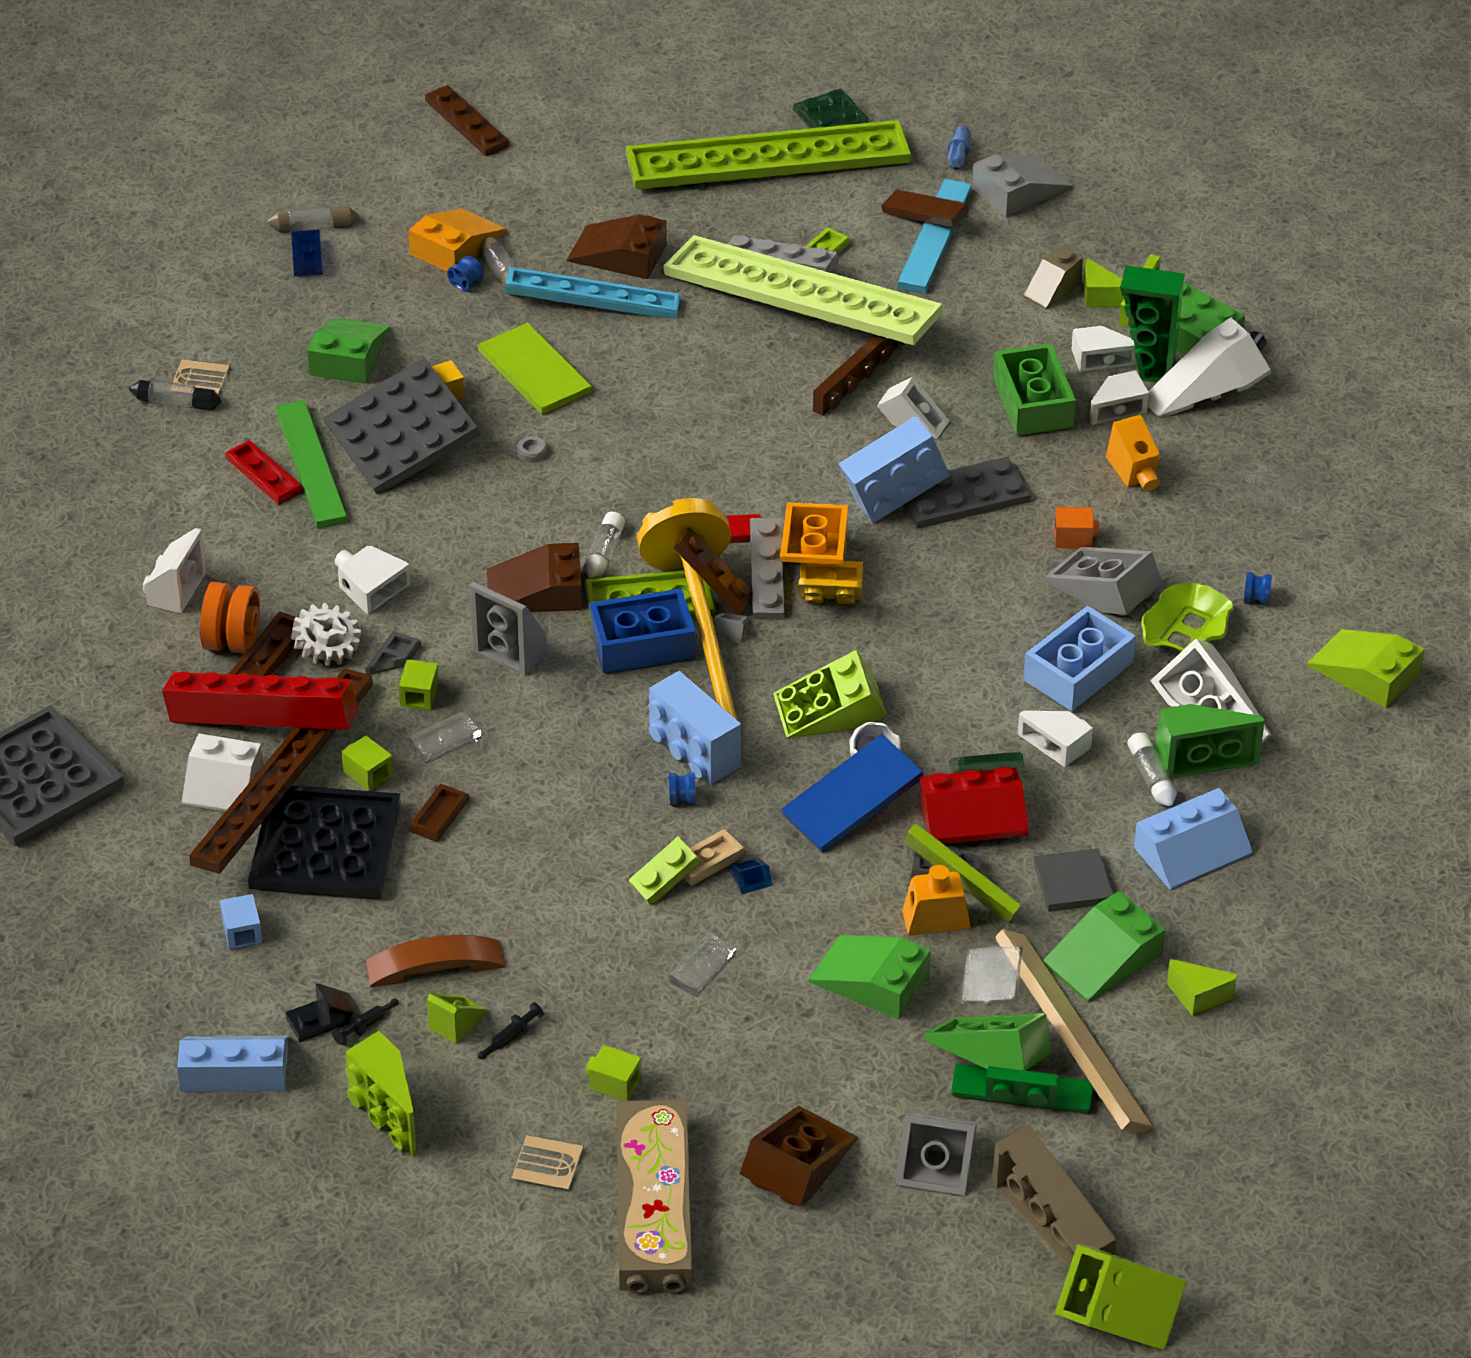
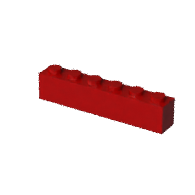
M187 671L173 672L162 689L170 722L349 730L359 712L352 679H338L336 677L308 678L307 676L282 677L277 675L257 676L244 673L232 675L218 674L216 672L189 673Z

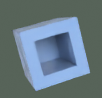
M253 894L220 900L222 923L229 950L262 944L261 925Z

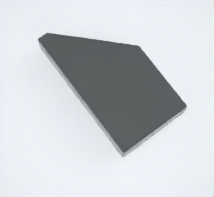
M392 631L365 668L366 674L372 675L404 667L407 659L411 660L421 647V640Z

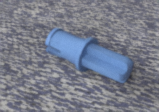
M958 126L954 130L953 138L948 144V161L952 169L954 167L961 168L965 156L970 151L969 139L971 138V131L965 126Z

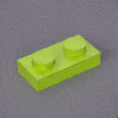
M677 836L629 879V882L649 904H652L664 896L699 865L701 861Z

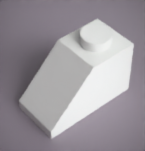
M1104 326L1073 329L1071 350L1080 372L1137 365L1135 345L1131 338Z
M1137 371L1107 377L1091 401V425L1147 413L1149 392Z
M914 377L889 388L877 405L891 424L897 427L917 416L935 439H938L950 421Z
M1022 711L1019 714L1018 735L1064 767L1091 748L1093 727L1069 711Z

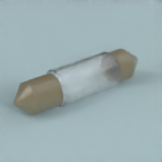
M327 206L276 212L267 222L268 225L279 232H299L351 226L359 215L349 206L333 208Z
M486 237L480 244V251L500 284L505 288L509 267L517 268V266L496 238Z

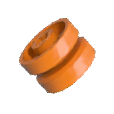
M210 582L204 595L200 619V639L203 649L222 651L228 644L231 653L245 654L255 642L259 628L260 593L258 587L238 585L233 592L229 583Z

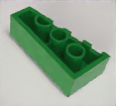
M1125 265L1120 290L1125 300L1126 317L1129 318L1130 335L1135 345V357L1139 375L1142 381L1157 383L1176 363L1185 274Z

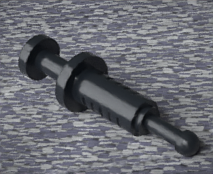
M393 998L384 1006L376 1005L360 1016L351 1015L348 1017V1026L343 1029L336 1027L332 1030L334 1040L338 1044H343L346 1042V1036L353 1032L359 1036L363 1035L366 1027L383 1018L385 1011L399 1004L398 999Z
M533 1002L530 1004L531 1010L523 1017L514 1014L511 1017L512 1022L492 1038V1044L484 1051H480L478 1058H486L495 1048H503L521 1032L523 1034L529 1032L527 1024L536 1016L538 1018L544 1016L541 1007Z

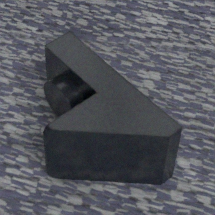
M316 983L317 1001L285 1012L286 1020L298 1041L301 1042L331 1031L336 1027L347 1025L348 1017L353 1014L360 1016L361 1013L349 993Z

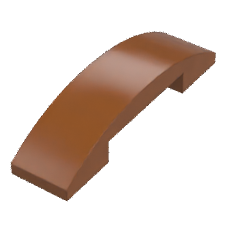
M442 935L417 939L393 946L366 959L370 987L403 983L405 975L470 966L471 972L505 968L499 940L475 935Z

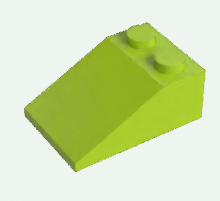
M1341 629L1306 665L1387 708L1421 674L1425 649L1397 634Z

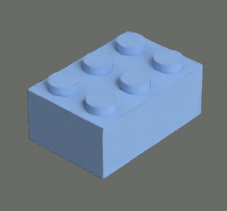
M917 416L838 463L855 501L872 523H875L950 476L933 436Z
M1087 605L1025 653L1024 681L1068 710L1073 711L1133 664L1136 636Z
M678 671L649 688V733L656 742L662 741L676 760L682 759L688 764L691 771L695 772V777H702L711 785L741 767V723L689 678Z

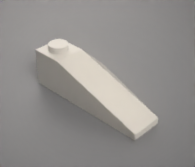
M1229 318L1208 332L1148 391V408L1158 417L1174 415L1193 408L1194 403L1208 398H1211L1212 401L1220 399L1221 394L1237 389L1238 392L1246 390L1271 374V369L1250 334L1236 321Z
M1195 639L1150 680L1171 707L1194 704L1259 715L1228 664L1215 647L1205 641ZM1265 723L1262 743L1271 736Z

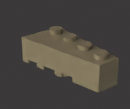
M1030 1124L995 1143L992 1186L1069 1268L1077 1244H1085L1115 1255L1116 1237L1113 1231L1104 1224Z

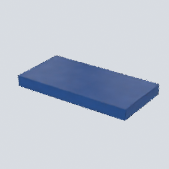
M881 734L784 806L781 811L816 848L824 853L920 781V776H924L923 771Z

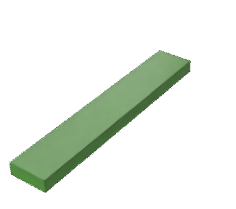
M305 400L275 405L279 423L317 529L347 523L345 510Z

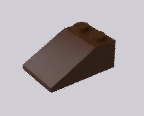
M639 214L586 225L568 256L567 262L648 279L667 245V220Z
M579 543L546 544L487 568V588L525 605L530 612L582 610Z
M798 1105L751 1139L740 1175L749 1179L753 1185L759 1188H766L779 1195L786 1203L800 1207L814 1196L857 1141L858 1136Z

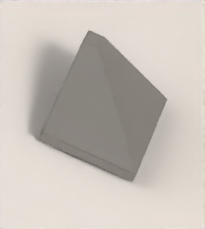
M720 612L713 619V624L732 641L741 644L750 618L748 616Z

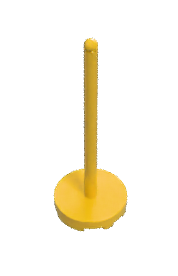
M700 498L678 499L673 501L674 506L657 513H648L642 520L643 525L639 532H637L636 537L640 555L648 565L659 570L667 571L684 568L716 703L737 720L703 579L673 548L680 533L690 527L695 533L704 538L707 546L716 556H720L726 550L731 540L728 519L721 510L714 506L712 501Z

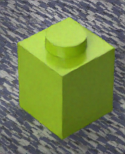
M407 659L398 686L401 707L432 709L439 686L438 663Z
M367 735L350 744L342 751L343 772L367 791L373 790L393 776L392 755Z
M603 1044L598 1054L591 1056L587 1063L585 1073L589 1076V1089L622 1101H628L641 1079V1057Z

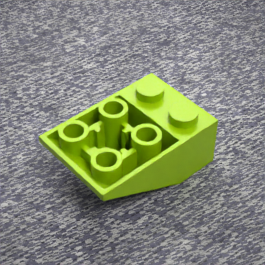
M857 650L773 693L786 738L854 729L867 722H876L887 716L873 671Z
M377 1031L345 1051L347 1066L345 1073L348 1078L349 1088L347 1096L356 1108L362 1106L368 1112L370 1121L377 1129L383 1127L389 1133L390 1139L397 1149L402 1150L404 1148L413 1157L417 1154L414 1111L401 1053L380 1031Z
M1077 1244L1054 1314L1164 1350L1188 1280L1085 1244Z

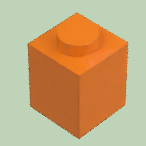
M1056 507L1054 523L1055 548L1092 547L1093 538L1099 537V520H1093V507Z

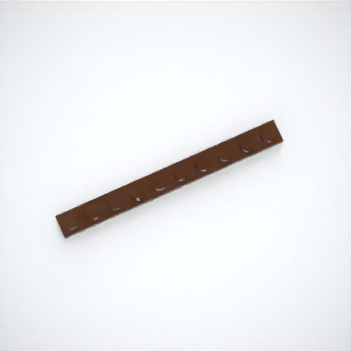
M343 668L336 677L338 679H352L357 704L373 686L372 675ZM294 728L189 855L190 866L220 874L337 729Z

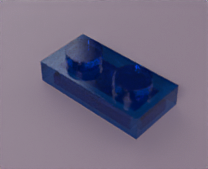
M320 229L291 231L294 277L323 275Z

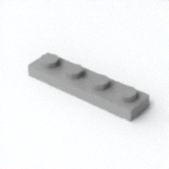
M735 235L728 243L731 246L829 273L839 262L838 252L823 248H810L797 244L773 242L772 240H760Z
M750 518L753 619H784L783 563L780 562L782 545L781 518Z

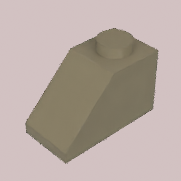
M1061 245L1043 258L1023 298L1047 310L1082 281L1083 257Z

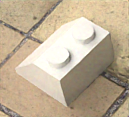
M195 528L170 543L164 554L158 557L151 575L146 576L143 583V593L146 594L147 605L178 613L183 612L206 574L201 529Z
M198 733L188 757L182 804L226 811L263 767L261 744Z

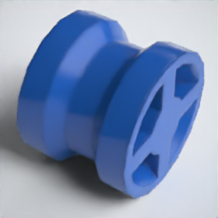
M464 256L459 260L458 264H454L447 271L449 282L464 292L472 287V283L479 282L484 276L482 266L471 256Z
M1247 572L1244 602L1250 603L1254 600L1260 601L1263 605H1269L1272 575L1265 574L1261 577L1256 576L1253 572Z
M688 772L685 776L669 773V805H676L678 802L686 801L689 805L696 804L695 772Z

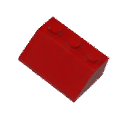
M998 767L993 770H966L961 773H934L930 776H920V809L927 832L942 844L1029 836L1023 784L1017 767Z

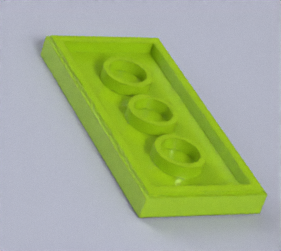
M528 322L478 344V351L541 415L592 393L591 385Z
M684 570L585 579L588 608L589 603L682 588L691 618H696ZM703 580L711 616L716 617L712 588Z

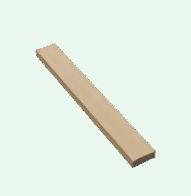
M1001 929L995 937L996 941L1043 1012L1046 1013L1047 1018L1121 1130L1138 1134L1148 1132L1152 1127L1151 1123L1026 936Z

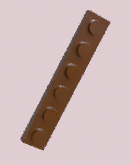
M874 335L813 391V412L823 416L829 409L837 408L842 397L847 393H853L858 383L864 377L869 378L880 362H886L890 358L892 351L898 346H904L905 343Z

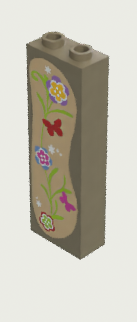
M687 1100L617 1101L619 1291L628 1290L631 1293L640 1294L647 1290H665L670 1293H677L683 1289H692Z

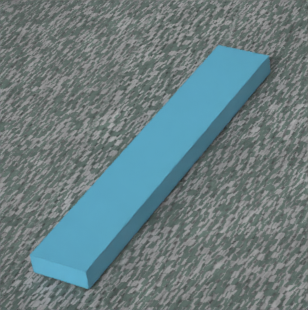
M944 179L937 197L966 203L971 193L972 184ZM928 222L924 223L898 280V288L926 293L955 226L948 227Z
M509 267L504 292L664 318H677L681 296L678 293Z

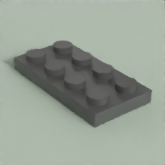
M1003 457L948 470L950 474L948 478L905 503L904 506L916 528H921L1030 502L1031 494L1009 457Z

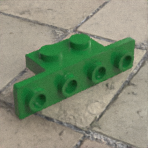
M956 1064L951 1095L970 1099L1089 1113L1093 1086L1089 1080L1059 1077L1056 1074L988 1066L987 1070L981 1066Z

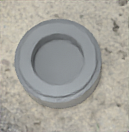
M526 437L517 443V456L525 462H538L547 454V445L541 438Z

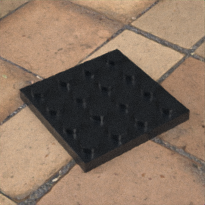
M292 785L261 823L248 877L249 889L381 899L401 804L400 793Z

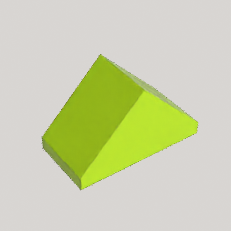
M1089 258L1084 261L1083 272L1085 307H1120L1124 299L1120 290L1122 278Z
M1170 959L1167 985L1192 1016L1234 998L1237 974Z
M429 993L427 998L429 1029L456 1044L488 1011L487 1008L462 995Z

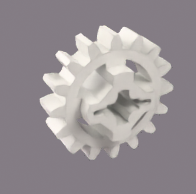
M323 603L322 609H318L312 604L310 605L309 612L302 609L299 617L294 619L291 639L295 640L294 648L303 649V658L311 655L314 664L321 659L324 660L326 666H329L331 660H335L340 665L342 664L343 657L350 660L353 651L357 652L361 630L356 629L358 621L349 620V611L341 614L338 605L331 610L328 609L326 603Z

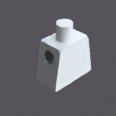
M366 546L355 555L347 550H342L335 558V565L338 567L339 587L367 614L411 584L409 563L373 546Z

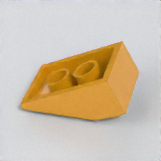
M463 208L425 215L408 230L410 255L448 271L451 266L458 264L459 260L464 256H471L473 258L479 256L482 253L480 251V244L486 237L498 239L507 231V228Z
M787 502L780 562L843 565L848 538V505Z

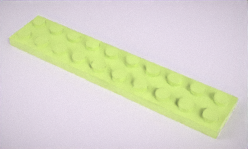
M695 235L663 265L666 276L897 340L905 344L915 345L943 314L942 304Z

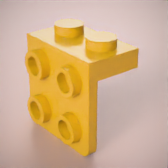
M843 561V565L801 563L800 579L798 582L799 597L805 598L807 603H823L824 599H836L837 604H855V600H861L863 562Z

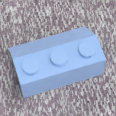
M1220 788L1136 823L1134 848L1169 890L1253 855L1238 809Z
M289 1035L184 1037L180 1040L177 1066L180 1091H285Z

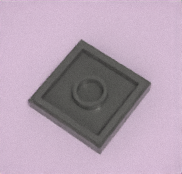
M1099 848L1034 856L1033 864L1048 912L1096 906L1113 895Z

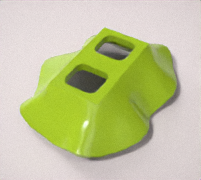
M1191 582L1172 585L1160 594L1159 601L1146 611L1142 617L1141 624L1144 643L1148 647H1165L1181 653L1186 647L1168 641V638L1174 632L1191 638L1187 646L1195 639L1205 642L1222 639L1226 636L1228 618L1234 610V605L1225 595L1207 585ZM1188 614H1194L1206 620L1199 629L1190 627L1182 621Z

